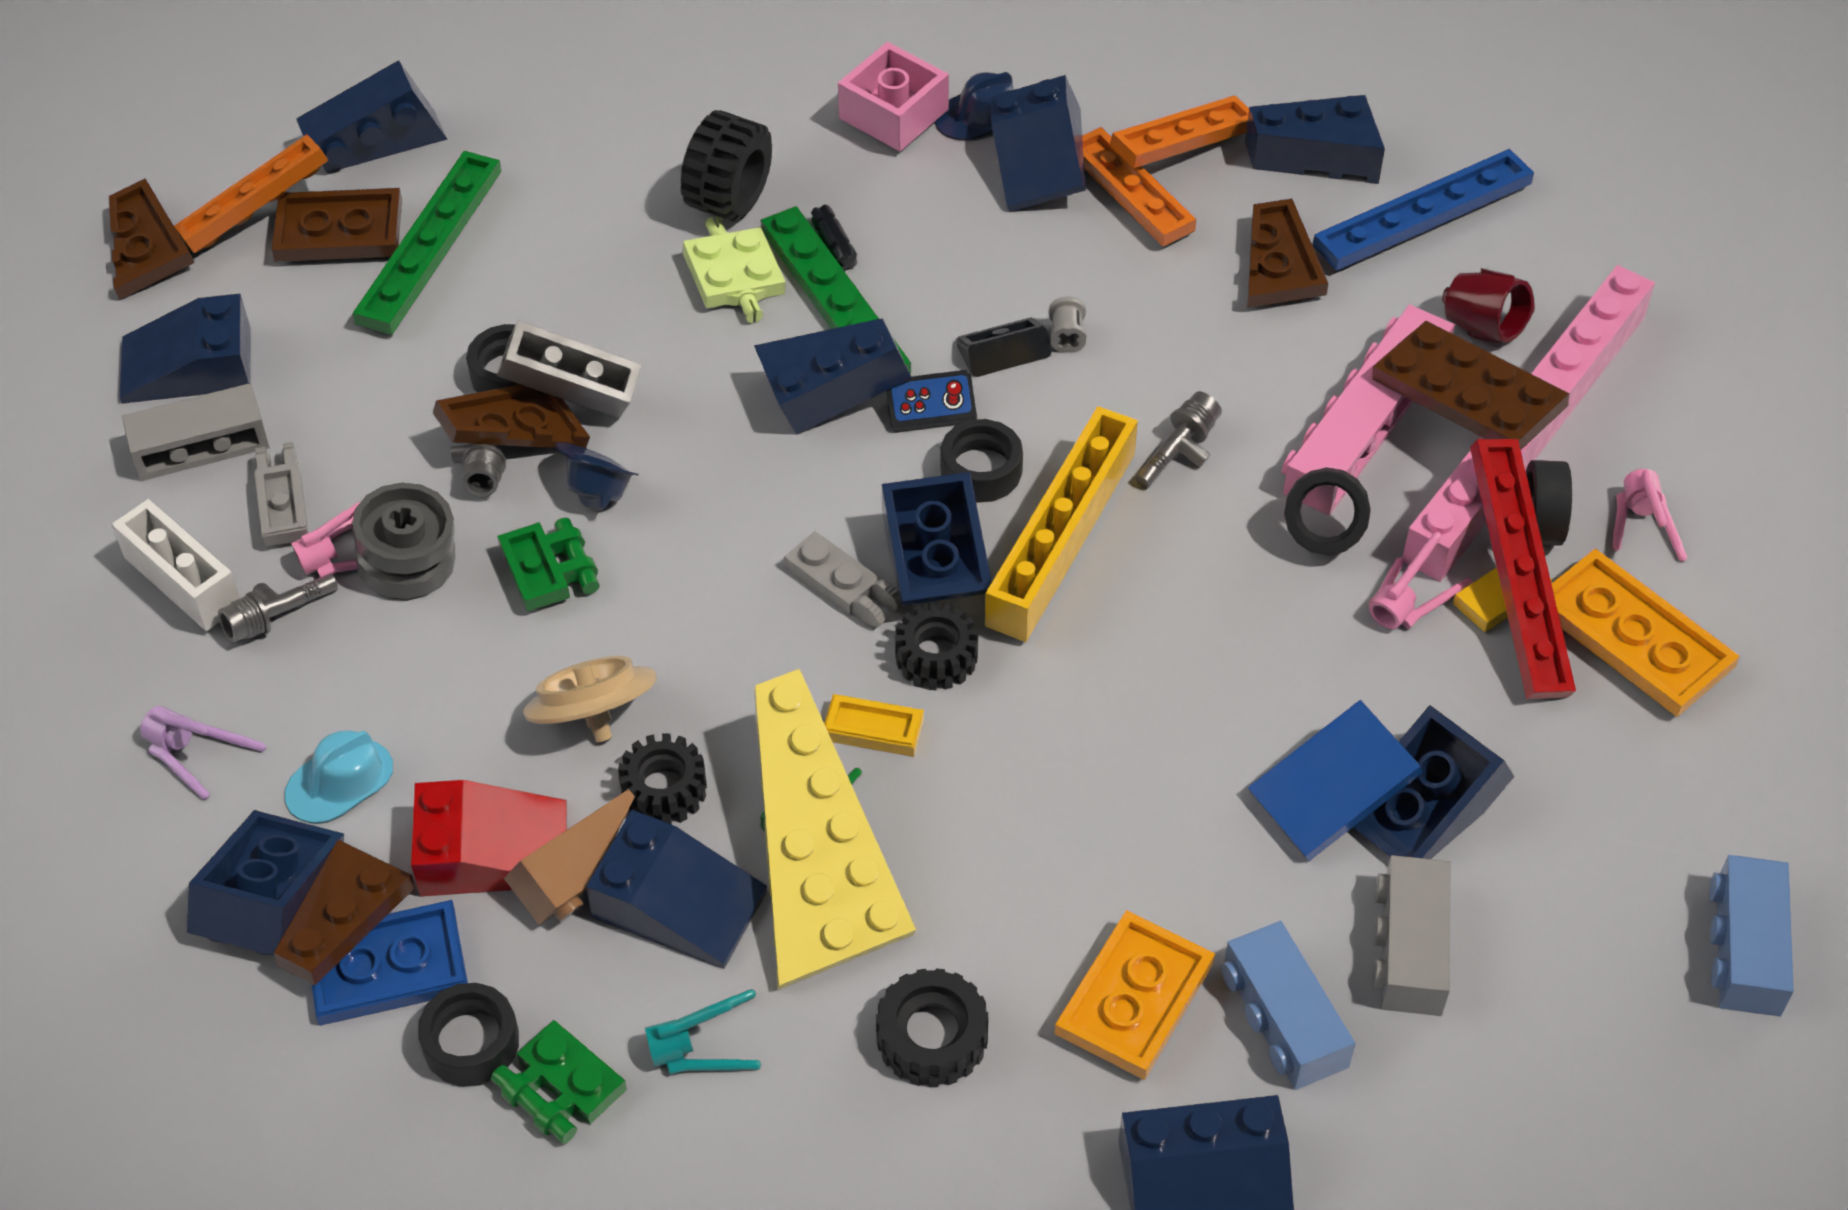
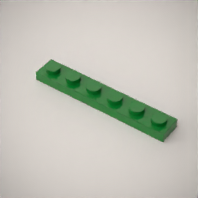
M468 151L462 152L353 311L355 325L393 335L502 172L500 160Z
M797 206L760 219L765 237L831 329L879 319ZM895 341L911 374V362Z

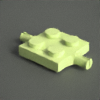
M715 216V222L713 217H710L705 222L710 236L683 241L682 252L706 308L722 305L741 306L749 323H753V317L755 322H758L762 319L763 312L757 302L766 297L785 294L786 281L762 228L728 233L720 217Z

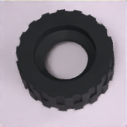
M945 969L916 970V973L910 975L907 973L899 977L898 982L894 985L891 983L886 989L884 998H880L878 1014H876L878 1051L882 1052V1060L887 1067L890 1066L893 1069V1073L900 1079L903 1077L910 1080L911 1084L917 1086L925 1084L929 1085V1087H939L940 1084L946 1083L951 1085L956 1083L957 1079L970 1075L973 1072L974 1066L981 1063L984 1057V1048L987 1049L989 1018L983 995L980 996L977 992V987L972 982L968 983L965 981L962 975L956 972L954 974L945 972ZM927 1006H937L946 1009L956 1019L958 1026L956 1036L949 1044L937 1049H928L917 1045L907 1032V1024L913 1013Z

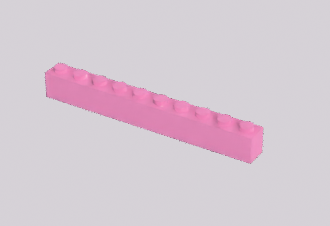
M1617 265L1531 373L1570 394L1568 407L1521 450L1525 471L1530 460H1535L1645 318L1655 282ZM1469 451L1412 523L1407 534L1402 557L1407 565L1411 564L1433 533L1439 532L1442 535L1432 553L1418 570L1439 582L1444 579L1487 523L1471 451Z

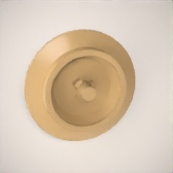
M609 656L588 660L564 668L542 680L536 687L538 696L525 706L523 713L527 721L538 724L561 723L585 718L588 728L592 729L595 741L603 742L612 738L608 721L612 720L609 710L645 693L655 684L657 676L652 668L633 666L632 660L625 656Z

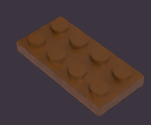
M1427 320L1373 366L1372 380L1484 439H1518L1520 450L1566 409L1569 404L1570 393Z

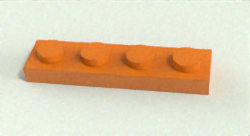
M1230 96L1113 132L1109 146L1134 169L1246 133L1249 107L1237 96Z
M1102 127L1082 135L1084 170L1162 247L1195 231L1197 219L1142 166L1133 169L1109 146L1111 136Z
M306 134L175 224L174 227L194 253L201 248L210 247L218 241L220 235L235 225L247 222L256 210L268 202L280 199L284 196L287 189L298 181L315 175L320 166L329 160L321 148Z

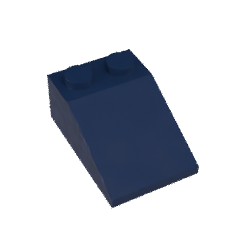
M1066 75L1042 80L1039 83L991 96V124L1006 205L1009 212L1086 191L1081 108Z
M240 293L197 298L122 336L120 400L122 404L204 395L251 383V328Z
M970 472L881 484L882 514L902 606L986 594L992 581Z
M1429 705L1399 741L1421 766L1423 773L1353 828L1389 857L1394 855L1432 859L1483 815L1515 776L1501 757Z
M254 810L189 882L187 933L205 937L213 942L227 943L253 950L261 955L274 956L276 947L337 840L339 839L344 842V833Z
M632 810L588 882L586 890L592 918L725 969L767 893V885L678 827Z

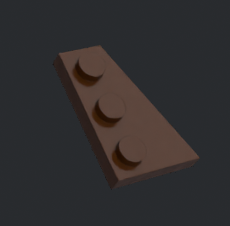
M146 178L109 196L110 229L114 236L112 262L116 269V278H113L114 290L120 300L195 263Z
M1293 199L1253 204L1247 308L1327 295L1329 283Z
M521 384L436 400L432 412L453 443L556 448L557 442H564L587 448L590 439L589 434L563 399Z
M338 839L274 951L277 966L316 985L415 889L412 875Z

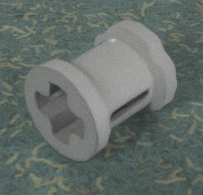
M1069 296L1054 300L1048 309L1049 318L1053 322V329L1050 332V345L1059 352H1076L1081 350L1086 345L1087 338L1086 330L1082 327V321L1086 316L1085 304L1080 299Z

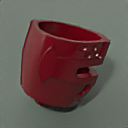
M1481 268L1480 272L1458 274L1453 279L1450 287L1444 289L1442 295L1447 320L1469 331V336L1497 343H1508L1516 339L1525 329L1535 310L1533 290L1527 281L1515 278L1511 274ZM1510 292L1511 305L1504 321L1500 325L1503 305Z

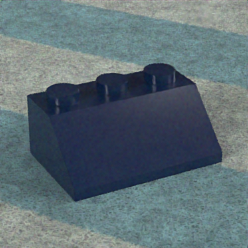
M1278 1095L1122 1113L1118 1142L1131 1210H1294L1289 1141Z

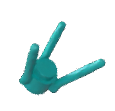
M749 989L677 1020L674 1019L645 1027L654 1067L667 1064L670 1075L684 1071L760 1069L761 1062L759 1060L685 1059L684 1054L694 1052L688 1028L713 1019L755 998V990Z

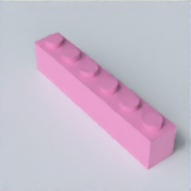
M1410 304L1399 318L1393 317L1385 329L1383 340L1380 344L1374 342L1370 346L1361 369H1353L1349 374L1342 394L1339 397L1334 395L1330 399L1319 424L1314 422L1310 425L1299 451L1292 450L1287 456L1282 467V474L1286 475L1283 494L1288 496L1295 482L1308 472L1325 467L1341 469L1358 478L1413 402L1405 396L1372 380L1373 366L1424 321L1427 320L1452 334L1455 324ZM1318 486L1307 493L1302 503L1330 516L1347 492L1338 486Z

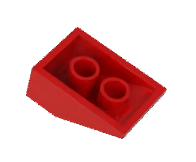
M468 780L415 783L411 867L420 897L512 890L504 879L520 860L567 830V801Z

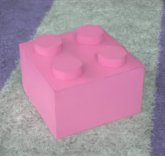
M886 42L838 82L839 119L900 152L949 110V74Z

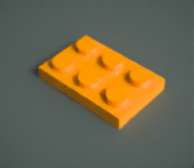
M1126 910L1057 1020L1054 1034L1145 1080L1212 968L1216 953Z

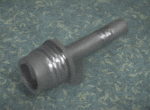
M1197 391L1179 409L1172 412L1170 419L1176 429L1136 475L1135 479L1141 486L1149 488L1178 452L1182 453L1198 467L1205 463L1210 453L1197 443H1202L1208 438V433L1222 414L1220 405L1212 396L1202 391Z
M463 444L451 447L452 461L454 463H463V486L465 489L476 496L493 494L497 490L502 473H504L506 468V457L502 451L496 448V445Z
M330 573L278 595L266 583H258L252 591L246 593L245 597L232 601L230 605L218 610L221 627L227 638L233 643L243 638L249 639L261 633L265 635L271 631L270 617L338 590V584L335 577Z

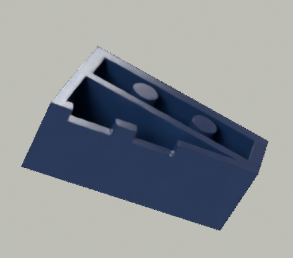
M399 60L296 118L302 135L308 134L329 160L322 165L327 173L447 140L434 109Z
M1366 95L1249 107L1245 145L1253 169L1303 175L1304 169L1329 172L1328 178L1341 179L1342 174L1366 176V183L1379 184L1385 147Z
M883 318L754 345L777 402L796 435L912 378Z

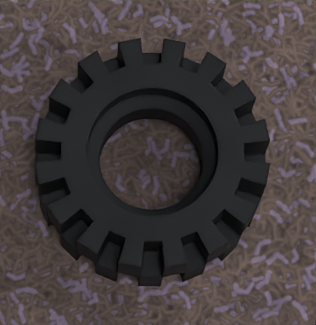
M929 602L927 611L923 610L921 604L913 607L914 617L906 612L902 616V623L898 622L895 635L896 664L898 670L902 669V676L907 681L914 676V685L920 688L924 681L929 682V690H937V683L943 682L945 690L953 688L954 678L959 684L966 681V673L972 675L975 670V663L978 660V629H975V621L972 617L966 619V611L960 607L955 613H952V604L945 602L943 610L936 609V602ZM929 639H944L951 642L954 648L944 653H929L922 650L919 645Z
M662 733V741L655 742L654 734L646 736L647 745L645 746L637 740L632 744L633 754L626 750L622 755L623 764L619 763L618 767L621 794L629 789L635 796L629 810L632 809L655 819L662 818L663 822L671 825V817L676 815L680 822L687 820V809L695 814L700 809L699 801L704 802L706 798L707 782L702 754L698 755V748L693 743L687 747L686 738L679 735L675 743L671 741V734ZM662 770L674 771L681 776L678 783L668 788L657 789L645 784V779L649 775Z

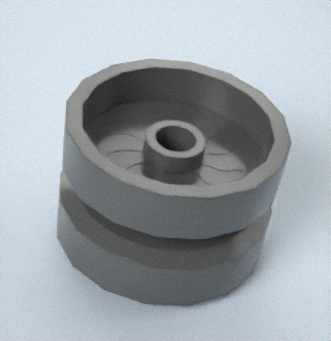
M401 482L376 489L367 494L356 507L352 521L356 564L361 579L372 590L387 597L410 599L428 595L443 586L453 573L456 554L453 539L454 518L449 503L438 492L421 484Z

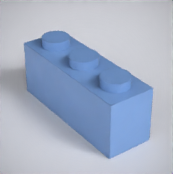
M1728 855L1721 872H1714L1710 882V901L1717 903V915L1713 916L1711 923L1710 941L1711 944L1718 945V958L1715 957L1712 965L1711 986L1719 988V1008L1781 1017L1794 992L1789 863Z
M1280 920L1228 941L1225 960L1221 965L1224 981L1232 992L1238 991L1244 1001L1246 1017L1251 1028L1256 1033L1262 1032L1270 1046L1269 1054L1277 1072L1280 1075L1286 1074L1294 1089L1297 1090L1349 1068L1356 1043L1283 922Z

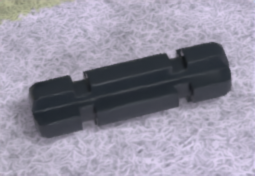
M826 204L820 208H813L811 211L813 216L811 221L816 230L820 231L818 234L843 270H846L848 267H855L858 262L856 259L857 252L853 245L849 243L850 240L838 219L835 218L836 215L832 208Z

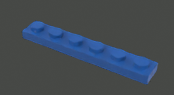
M1509 148L1314 234L1312 246L1336 271L1532 184L1534 171Z

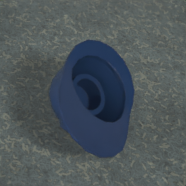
M983 72L971 76L965 83L962 93L949 99V110L935 121L938 130L946 137L957 140H970L992 132L991 96L1014 90L1012 76L1009 72L999 74Z
M557 442L555 445L556 449L567 457V488L576 493L580 502L587 507L603 510L609 502L619 501L631 476H639L637 473L628 471L611 458L590 449L564 442Z

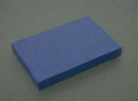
M1360 699L1251 784L1248 789L1309 862L1417 778L1423 771L1416 760Z
M453 900L389 913L316 985L312 984L315 1013L319 1026L428 1002L442 990L456 984L468 983Z

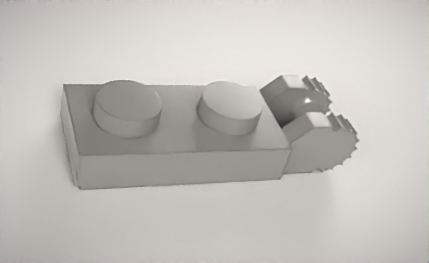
M293 442L283 443L282 457L285 464L271 466L270 455L266 447L255 448L257 469H254L264 545L268 547L299 540L302 538L301 536L309 533L302 475Z
M816 531L784 556V564L788 571L847 614H854L863 622L872 626V628H877L885 621V614L869 598H874L882 605L887 606L888 609H891V611H896L902 606L899 590L895 586H892L885 579H880L879 576Z

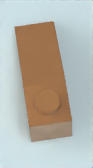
M629 789L520 860L504 878L539 926L554 915L561 922L584 904L579 897L586 891L588 882L614 841L635 797Z

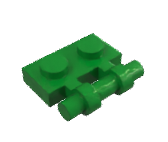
M569 518L558 519L554 524L556 531L546 535L540 522L497 536L499 547L527 612L570 598L568 583L575 582L580 584L585 594L594 593L600 587L596 578L598 569L593 558L586 555L583 549L585 540L580 530L573 527ZM562 553L567 555L569 560L558 564L555 554Z
M555 1020L550 1022L517 1053L519 1063L526 1069L523 1073L515 1074L506 1065H501L491 1076V1081L502 1090L501 1096L512 1107H522L534 1118L533 1125L544 1135L552 1134L563 1144L568 1143L577 1132V1127L568 1120L574 1113H577L587 1123L591 1124L627 1090L626 1081ZM545 1085L558 1098L555 1101L547 1102L536 1091Z

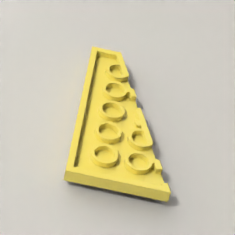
M800 669L757 684L754 689L778 990L910 937L916 931Z

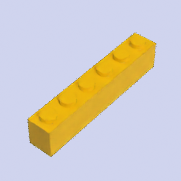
M1097 406L988 588L985 597V627L1027 642L1135 455L1138 420Z

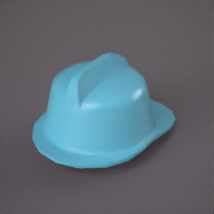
M346 730L329 734L319 742L314 751L313 758L302 765L290 777L285 788V803L290 813L300 821L314 824L332 821L351 810L388 783L393 774V759L388 750L379 743L372 741L371 736L366 731L355 732Z

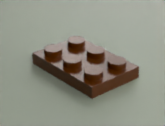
M400 188L285 193L277 202L272 242L274 261L391 257L399 246L403 200Z

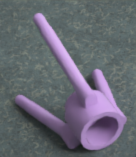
M161 705L149 710L140 728L143 739L152 743L149 748V754L161 759L202 799H207L209 792L170 753L171 750L184 748L190 741L192 732L260 752L266 749V745L262 742L194 721Z

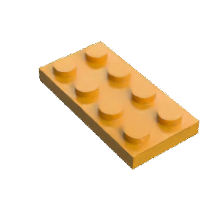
M1596 548L1551 583L1562 629L1676 717L1681 715L1731 672L1738 663L1740 656Z

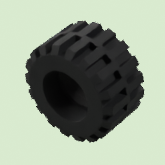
M714 110L710 115H707L695 130L684 155L680 180L681 195H683L684 203L689 207L728 221L738 222L739 219L742 220L759 199L770 171L772 137L771 133L768 132V127L722 110Z

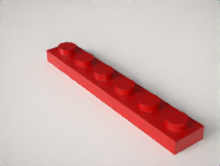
M1477 439L1470 446V451L1526 699L1568 698L1576 692V687L1518 439Z

